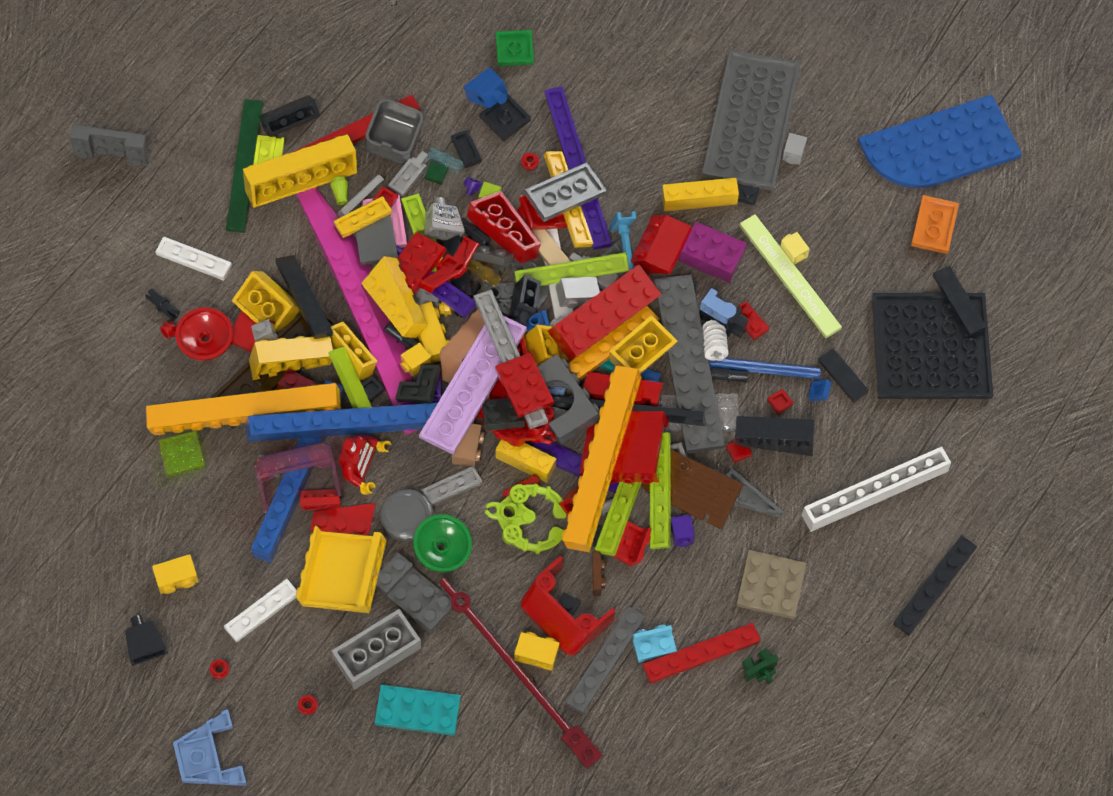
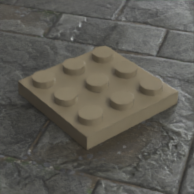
M749 550L736 606L795 619L806 563Z

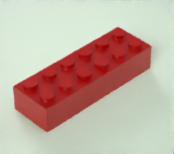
M637 265L555 324L547 332L571 362L662 294L642 267Z

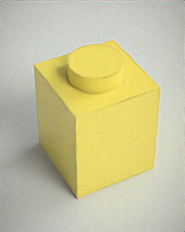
M798 232L786 235L781 241L780 247L794 265L808 258L810 249Z

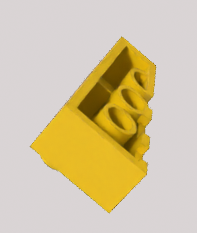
M384 256L361 284L403 337L417 338L428 324L419 305L414 301V294L411 288H408L405 274L401 272L398 266V259Z
M300 336L295 339L279 338L274 341L260 340L255 342L249 358L253 380L260 379L259 375L269 374V377L277 376V372L288 370V368L296 372L301 367L311 369L331 365L332 360L328 352L333 350L330 337L314 339L313 337L305 338Z

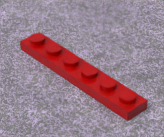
M751 623L644 663L643 669L649 683L652 684L756 645L761 640L754 624Z

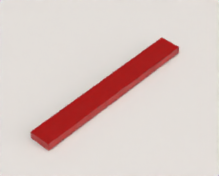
M413 95L397 101L421 112V108ZM374 113L295 151L347 134L352 144L365 139Z

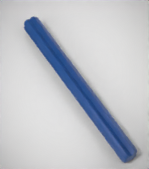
M724 358L719 361L708 360L710 368H731V370L819 379L821 375V369L817 367Z

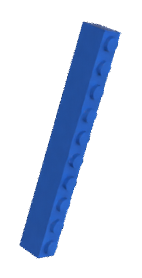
M326 380L324 384H332L334 382ZM337 384L340 389V404H342L345 390L343 385ZM327 436L299 439L251 547L253 557L272 562L301 497V491L305 488Z
M438 403L248 416L245 422L247 442L423 429Z

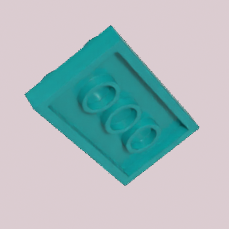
M381 685L375 725L455 736L461 695Z

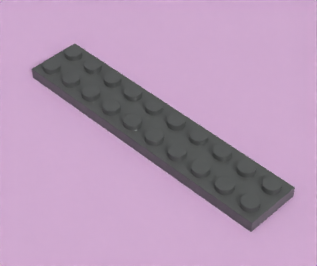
M692 275L654 279V285L662 294L657 298L662 326L678 341L667 351L677 407L683 410L704 412L706 419L705 426L681 424L686 454L725 448L709 362L704 354V336Z

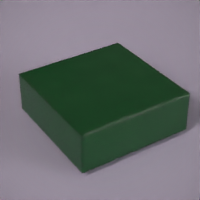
M431 161L424 179L442 185L448 172V166Z

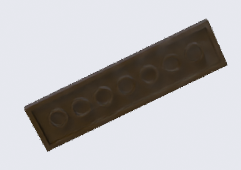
M322 309L330 326L338 324L337 321ZM301 313L277 334L278 339H295L300 336L305 338L313 337ZM247 362L210 398L274 391L287 370L277 372V376L269 377V374L259 375L260 379L253 380L250 363Z

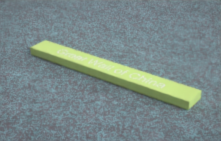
M753 215L741 222L740 228L822 335L828 338L840 331L842 326L758 217Z

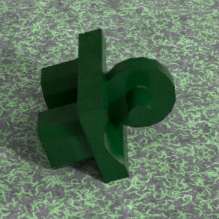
M765 648L757 654L761 661L759 664L756 665L751 657L742 662L741 665L745 672L744 678L746 682L757 677L756 679L759 683L763 680L767 684L773 682L771 676L776 674L773 667L777 666L779 658L776 654L772 655Z

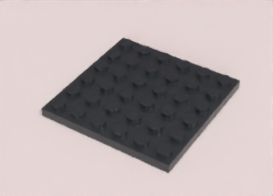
M872 293L878 399H992L993 385L985 293H967L987 326L986 330L970 337L943 293Z

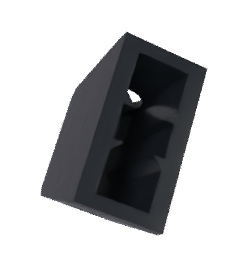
M142 615L133 616L130 619L133 627L125 630L131 665L134 666L168 654L166 645L153 621L144 623Z

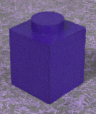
M691 515L671 517V533L674 546L687 547L694 543L695 535Z

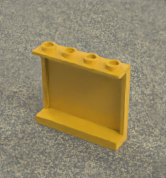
M315 526L314 532L310 535L309 551L305 555V568L301 571V584L296 591V598L304 607L370 613L387 542L383 534L374 532L373 536L322 532L318 526Z

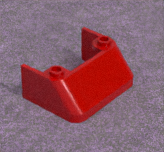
M559 556L536 577L521 599V609L548 637L559 642V648L566 655L574 656L614 622L615 610L613 608L610 609L599 620L588 613L580 615L575 620L549 594L555 587L554 577L563 569V558Z

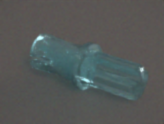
M431 147L428 152V158L441 163V165L448 166L456 171H460L464 163L450 156L448 152L443 153L434 147Z

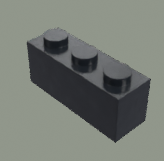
M307 95L258 117L264 132L269 137H272L317 118L320 114L315 100Z

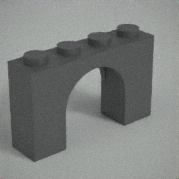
M556 354L537 366L548 389L562 387L574 395L572 407L565 414L549 423L551 431L555 434L561 445L599 422L600 410L595 403L591 404L589 401L590 395L585 388H580L578 385L580 383L575 373L571 374L568 369L570 367L564 358L560 359Z

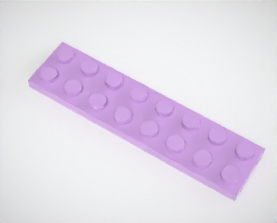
M503 316L517 347L527 331V327ZM485 325L419 434L420 439L453 455L499 378L495 371V366L501 364V361Z

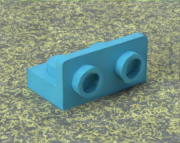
M659 625L649 631L642 629L633 634L632 643L638 663L660 658L677 651L671 625Z

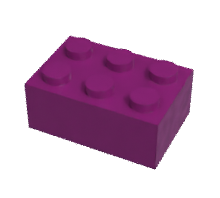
M695 222L680 253L679 262L731 283L746 253L747 243Z

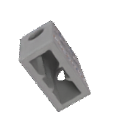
M442 197L436 198L425 214L424 235L428 238L448 240L457 235L461 237L465 231L457 207L446 205L445 199Z

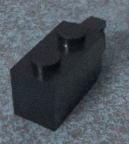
M524 275L514 285L509 316L514 317L515 322L525 326L526 322L535 313L541 281Z

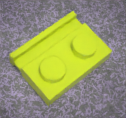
M258 135L253 165L283 156L284 137L276 138Z

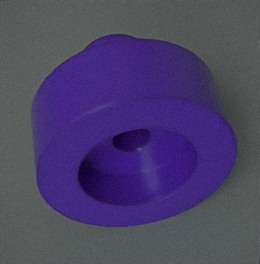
M466 177L463 185L468 187L466 194L473 196L475 190L481 191L483 183Z

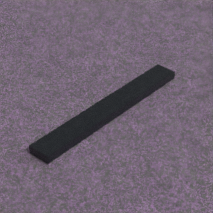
M552 395L554 400L553 407L567 411L572 407L574 397ZM589 399L591 404L595 403L598 406L599 410L601 406H604L605 401ZM634 404L632 411H664L671 423L705 426L706 419L704 412L639 404Z

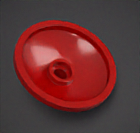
M203 307L194 309L181 318L176 327L175 336L178 347L186 356L195 360L207 361L215 359L227 351L233 340V328L230 320L224 313L213 308Z

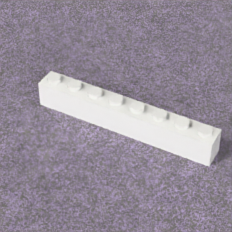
M943 447L937 448L805 506L802 517L810 532L948 472L951 461Z

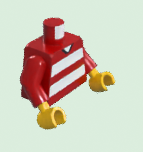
M358 434L354 437H347L343 442L339 463L344 479L354 486L360 487L362 494L368 495L372 494L369 489L375 488V484L373 482L364 483L363 481L374 455L375 447L379 452H389L385 450L384 445H391V442L378 441L377 438L367 434Z

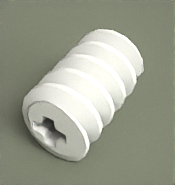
M707 321L702 326L705 358L710 361L723 360L728 356L726 328L717 321Z

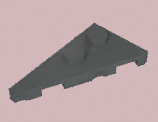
M731 469L726 474V476L744 484L736 499L735 506L779 518L783 515L784 511L734 469Z

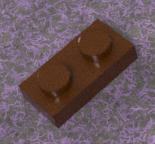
M593 552L592 556L593 596H601V589H605V577H601V571H605V559H601V552Z

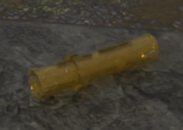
M471 258L467 265L468 269L477 274L482 281L488 282L492 286L500 283V276L495 274L490 267L484 266Z

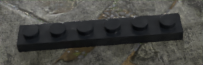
M961 535L897 617L893 625L910 636L975 552L977 546Z

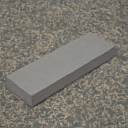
M379 174L374 177L337 213V216L340 218L348 214L384 180Z
M473 465L421 489V492L428 498L432 507L481 485L482 480Z

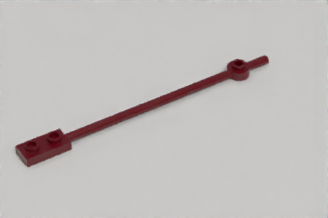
M446 578L441 579L439 584L451 597V608L457 613H465L565 733L561 740L582 765L588 769L602 758L601 752L580 727L575 725L571 728L472 611L469 595L464 592H457ZM458 599H463V600H464V603H463V604H459V603L457 602V600H458Z

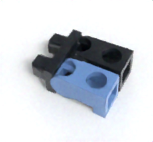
M711 288L701 302L699 310L700 319L705 322L710 320L717 321L726 328L727 337L734 334L741 338L747 330L746 325L749 319L742 315V308L739 306L736 308L732 303L722 301L717 297L718 292Z

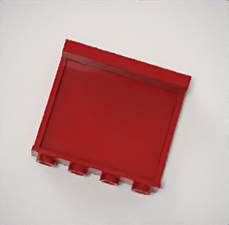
M631 411L610 484L615 482H624L626 484H632L633 482H642L644 484L659 482L656 471L663 429L669 425V419L664 411ZM596 423L587 429L579 472L581 476L584 473V461L590 453L589 444L594 440Z

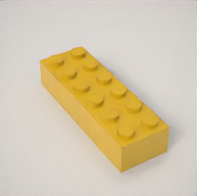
M347 134L266 160L256 165L248 166L243 169L245 192L252 207L255 208L330 183L334 177H348L357 174L356 150Z

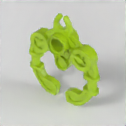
M535 483L534 485L518 484L511 488L509 496L501 503L490 502L486 504V508L494 506L496 513L491 514L489 510H485L484 513L489 518L498 520L503 530L502 539L506 544L513 545L523 552L528 550L539 555L540 552L555 547L562 540L564 530L553 527L548 533L546 541H537V544L528 543V538H522V530L519 526L531 524L536 516L523 503L527 501L530 495L532 497H536V494L545 495V499L553 503L552 513L554 518L565 519L566 513L559 505L562 498L550 486L545 488ZM503 510H511L512 517H506Z

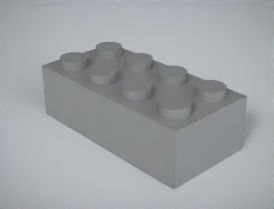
M398 609L331 651L332 658L353 690L421 649V640L403 613Z

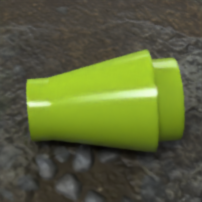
M343 176L332 178L330 187L337 205L347 204L348 181Z

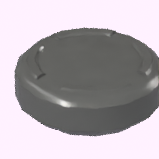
M411 489L397 490L390 494L382 503L380 510L381 525L386 534L402 542L413 541L418 526L425 519L434 516L432 504L428 498L419 491Z

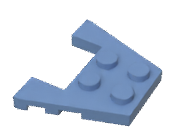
M228 709L221 712L214 719L208 720L203 726L192 730L173 742L183 783L247 785L242 766L223 771L220 768L212 734L233 729Z

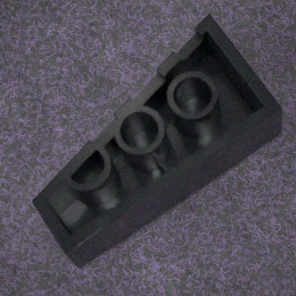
M736 417L735 445L813 457L814 420Z

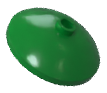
M444 514L434 515L425 519L416 529L413 537V549L418 560L426 568L435 572L446 573L460 568L467 561L472 549V539L467 527L457 518ZM437 545H443L444 549H438Z

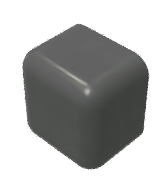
M390 99L380 100L366 132V150L400 164L406 163L411 157L421 131L422 113L417 109Z

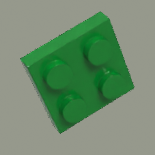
M532 30L496 32L498 66L534 65Z

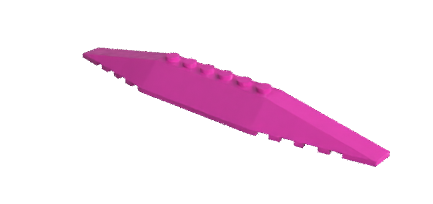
M316 187L297 193L296 196L330 271L338 283L361 334L362 341L367 350L377 360L375 370L385 388L391 405L418 404L398 402L395 399L400 381L413 382L411 374L409 372L406 373L400 365L401 354L406 352V347L400 342L396 343V339L383 331L390 320L361 284L372 269L369 264H360L356 239L352 234L342 238L334 225V221L339 217ZM406 430L404 433L407 435L417 430Z

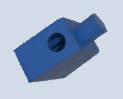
M490 67L463 86L469 101L486 108H491L497 102L503 104L507 100L508 92L503 80Z

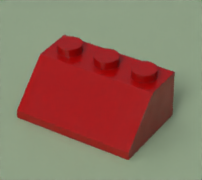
M652 215L630 261L635 266L640 265L646 274H671L692 231V227L668 215Z

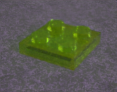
M196 431L158 440L167 478L205 468Z

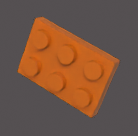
M923 195L911 246L948 254L959 203Z

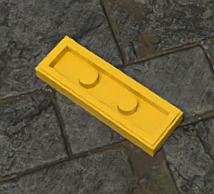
M382 196L336 219L334 225L342 238H345L392 214V210Z

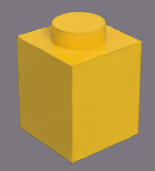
M418 343L401 354L400 365L406 373L409 372L413 377L419 373L421 365H431V356L421 343Z

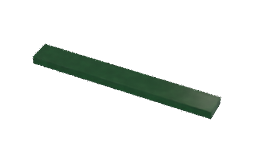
M244 99L226 231L245 233L250 200L245 192L243 169L254 163L257 137L260 129V119L258 116L262 115L263 101Z

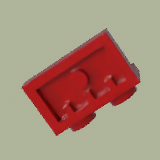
M340 490L301 491V511L341 508Z

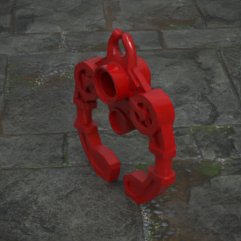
M506 392L501 393L498 399L508 398ZM549 406L543 408L548 419L547 424L529 429L524 417L525 427L494 430L491 432L495 434L496 438L507 441L514 447H520L526 441L552 444V441L557 440L555 434L549 430V423L554 420V410ZM550 436L552 440L544 439V437Z

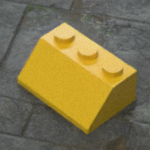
M252 271L232 299V302L255 323L258 324L268 319L276 322L275 325L271 323L276 333L287 326L300 311L295 300L263 271Z
M651 315L609 351V360L615 366L638 369L641 374L678 341Z

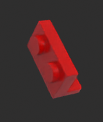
M627 521L617 552L612 557L630 567L639 564L644 558V549L650 542L652 529L649 527L642 529Z

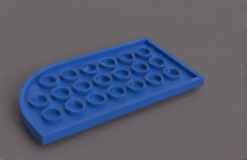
M992 94L858 138V143L868 163L878 174L895 184L911 188L936 186L1021 158L1022 156Z

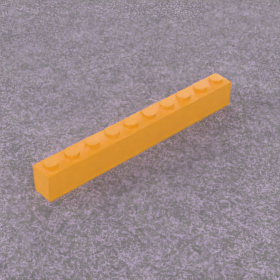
M616 365L614 372L610 375L611 384L605 392L604 406H601L599 412L600 420L594 428V440L589 444L590 453L584 461V473L578 481V493H575L573 497L574 506L568 514L567 529H564L562 534V540L568 549L590 552L612 479L614 466L642 378L638 369Z
M336 383L150 405L146 406L147 429L154 435H163L165 432L181 433L187 429L199 431L204 427L220 428L221 425L239 426L240 423L246 422L248 416L341 410L340 389Z

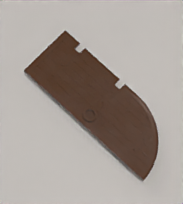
M671 450V497L673 498L671 505L702 521L707 514L709 515L707 523L722 529L744 484ZM641 483V487L650 494V484Z

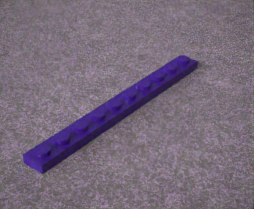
M563 87L545 90L544 94L568 169L571 170L586 163ZM598 198L581 205L593 240V251L611 247L612 242Z

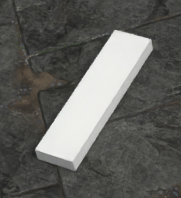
M166 237L162 238L155 251L158 256L223 281L232 267V263Z
M288 579L284 580L227 623L224 629L237 643L296 598L297 590Z

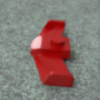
M464 236L454 256L447 254L436 265V272L425 279L419 280V287L432 293L437 287L448 280L461 277L467 271V265L478 248L479 243Z

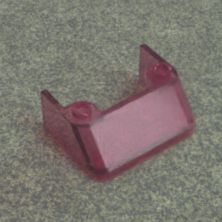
M313 444L261 456L255 460L254 469L264 513L268 511L262 482L269 481L274 475L312 466L318 468L330 467L337 496L341 495L332 449L328 444Z

